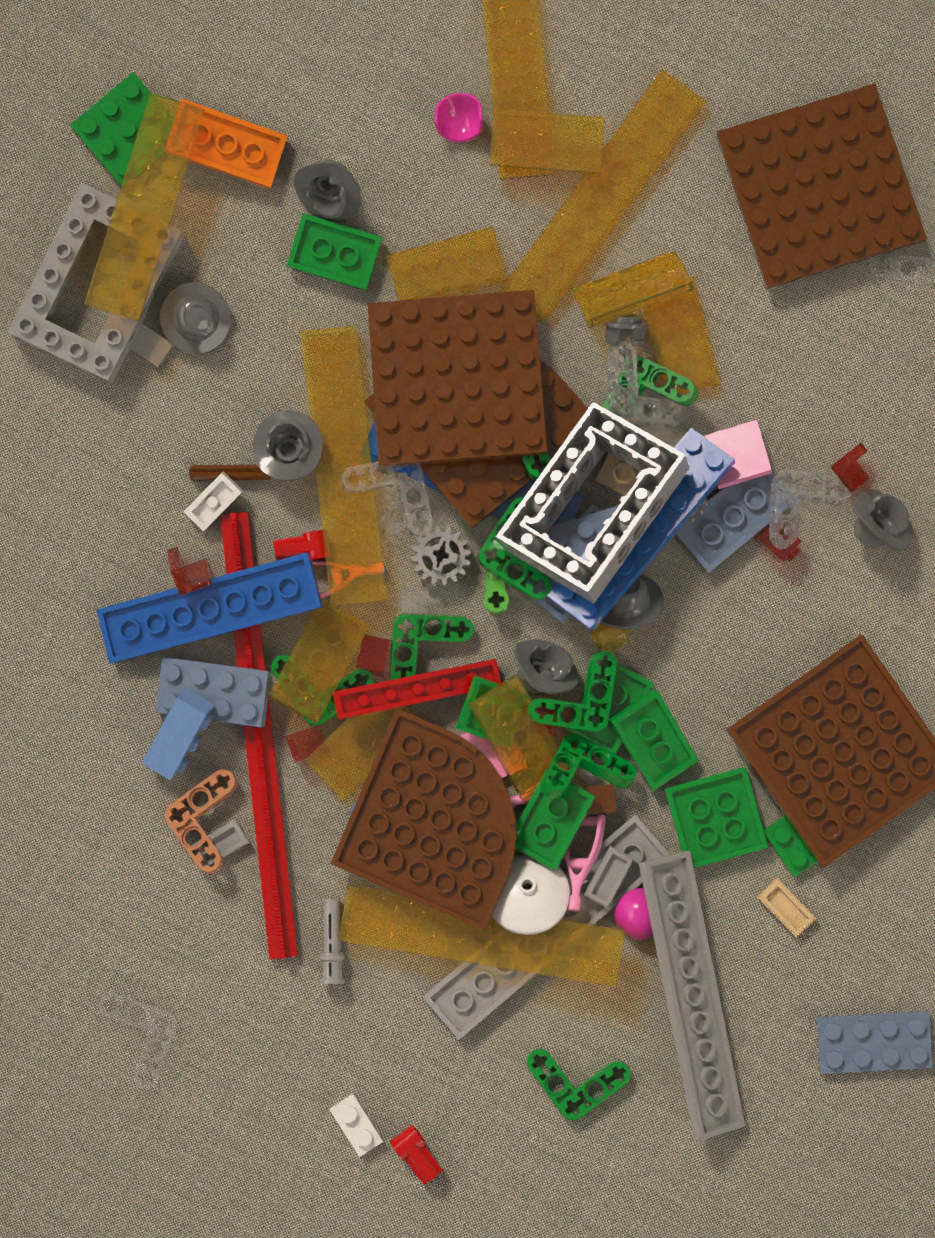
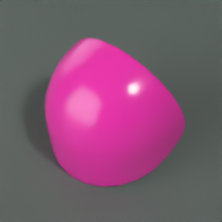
M454 93L443 98L435 109V127L440 136L453 142H467L478 137L483 129V114L480 101L468 93Z
M636 888L627 892L617 903L614 912L616 924L634 940H645L653 936L644 888Z

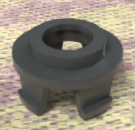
M612 313L610 317L603 319V325L606 326V343L617 346L620 342L622 329H630L632 346H643L646 341L644 340L645 331L649 327V321L642 319L643 316L639 314Z

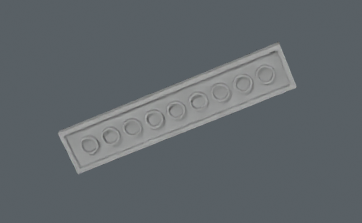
M634 814L602 842L598 858L586 876L580 890V911L574 912L567 908L563 918L555 926L538 934L523 935L511 932L505 928L500 929L423 996V999L457 1039L460 1040L616 906L622 896L637 888L642 883L640 862L670 854ZM609 846H612L635 860L609 908H606L583 894ZM574 869L575 874L578 875L582 869ZM567 872L565 875L569 883L570 895H572V883Z
M681 851L640 862L639 867L694 1140L702 1141L743 1127L745 1122L690 851Z

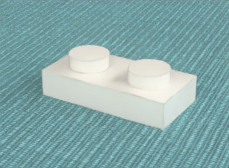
M223 471L184 513L202 531H205L243 490Z
M354 1093L330 1107L329 1110L359 1157L383 1142L381 1135Z

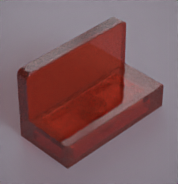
M178 547L167 550L170 572L179 595L212 584L207 559L185 566Z

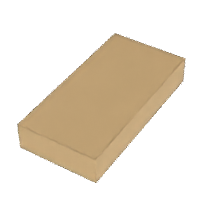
M778 878L757 896L796 938L817 919Z

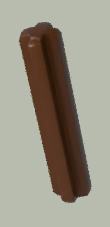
M191 465L189 468V478L193 481L215 480L223 471L232 480L271 479L258 465Z

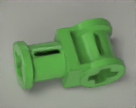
M489 558L485 560L488 563H491V561L493 560L498 562L500 566L497 568V570H499L500 572L502 571V568L506 563V558H504L502 562L497 558ZM485 569V606L492 614L504 613L509 607V597L506 593L505 582ZM494 594H499L501 599H505L504 602L500 603L499 608H495L493 603H489V600L494 598Z

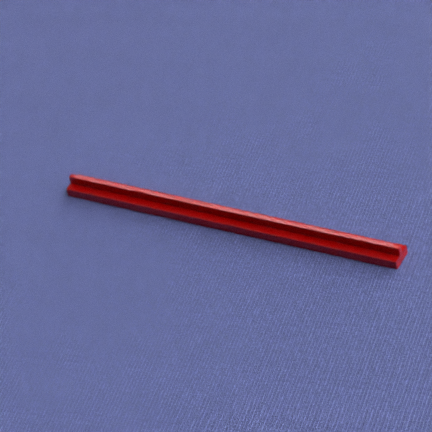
M248 512L220 515L226 574L254 567ZM261 624L233 631L237 667L266 671ZM268 695L265 727L243 726L269 959H282L298 956Z

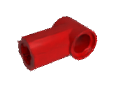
M327 530L306 532L302 536L273 541L276 561L307 552L310 553L312 561L331 558Z
M413 1124L390 1140V1144L398 1156L409 1164L423 1185L433 1180L443 1171V1168L426 1147L427 1143Z

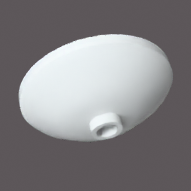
M526 854L515 855L509 877L492 917L503 928L517 934L532 935L547 931L555 926L567 911L570 900V888L566 875L560 867L555 871ZM524 884H531L533 886L530 890L522 888Z

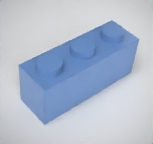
M185 687L172 705L142 764L169 780L177 772L182 774L190 761L186 756L189 751L194 752L202 739L198 736L201 729L206 730L214 717L210 712L215 704Z

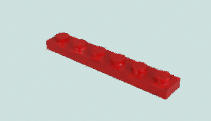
M497 659L334 691L332 695L337 720L466 694L470 689L474 676L502 685Z

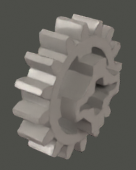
M436 526L435 533L433 534L426 529L425 539L420 536L416 538L420 546H412V551L417 553V556L412 557L411 562L419 564L414 569L415 573L423 572L422 581L424 582L431 578L432 586L434 587L437 581H442L443 587H446L447 580L449 579L456 584V575L459 574L463 577L466 575L463 566L470 567L471 562L465 559V557L471 555V550H464V547L468 545L467 539L460 541L461 532L458 531L452 535L451 527L449 526L445 532H441L440 527ZM440 539L438 544L432 547L427 546L431 541ZM451 542L457 546L460 555L452 552L450 548ZM445 545V554L448 559H443L438 567L437 557L434 554H440ZM422 557L430 560L433 565L432 572L424 565ZM450 566L456 567L453 571L442 574L444 569Z

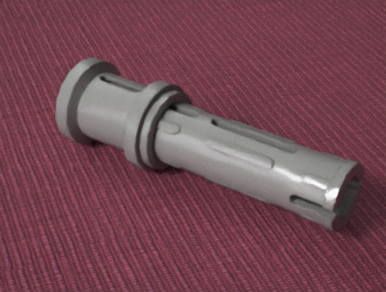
M323 899L324 953L320 955V960L323 961V978L320 979V984L345 983V979L342 978V961L345 960V955L341 952L340 941L341 899Z

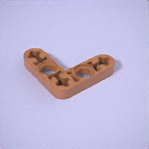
M225 769L214 772L169 805L165 811L166 822L196 865L208 874H214L222 868L223 857L197 819L236 790V777ZM220 777L230 778L227 782L229 787L227 789L223 787L216 789L215 792L218 796L214 798L213 793L207 789V786L211 785L214 789L219 786ZM199 792H205L208 795V802L203 807H197L194 804V797ZM187 801L189 806L196 811L194 814L189 810L182 815L184 819L182 822L172 821L175 817L173 813L175 810L183 812L188 808L184 805ZM192 831H199L201 834L200 843L195 846L189 845L187 843L188 834ZM204 848L210 856L216 855V858L213 860L215 865L213 867H210L208 864L204 866L203 864L206 862V859L198 851Z

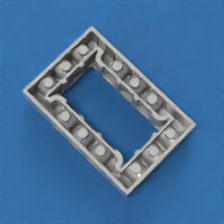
M81 182L8 333L14 338L112 385L185 235L182 230ZM94 220L105 225L112 232L116 230L130 237L133 242L144 244L96 343L47 321L55 315L59 298L64 288H68V280L76 264H80V256L88 240H92L94 236Z
M593 402L496 537L504 550L594 604L690 469L686 456ZM607 451L641 472L636 477L637 482L627 496H623L620 499L621 504L610 520L606 519L604 522L605 527L595 541L588 544L586 548L588 563L576 556L572 549L568 547L565 549L551 541L546 533L604 452Z

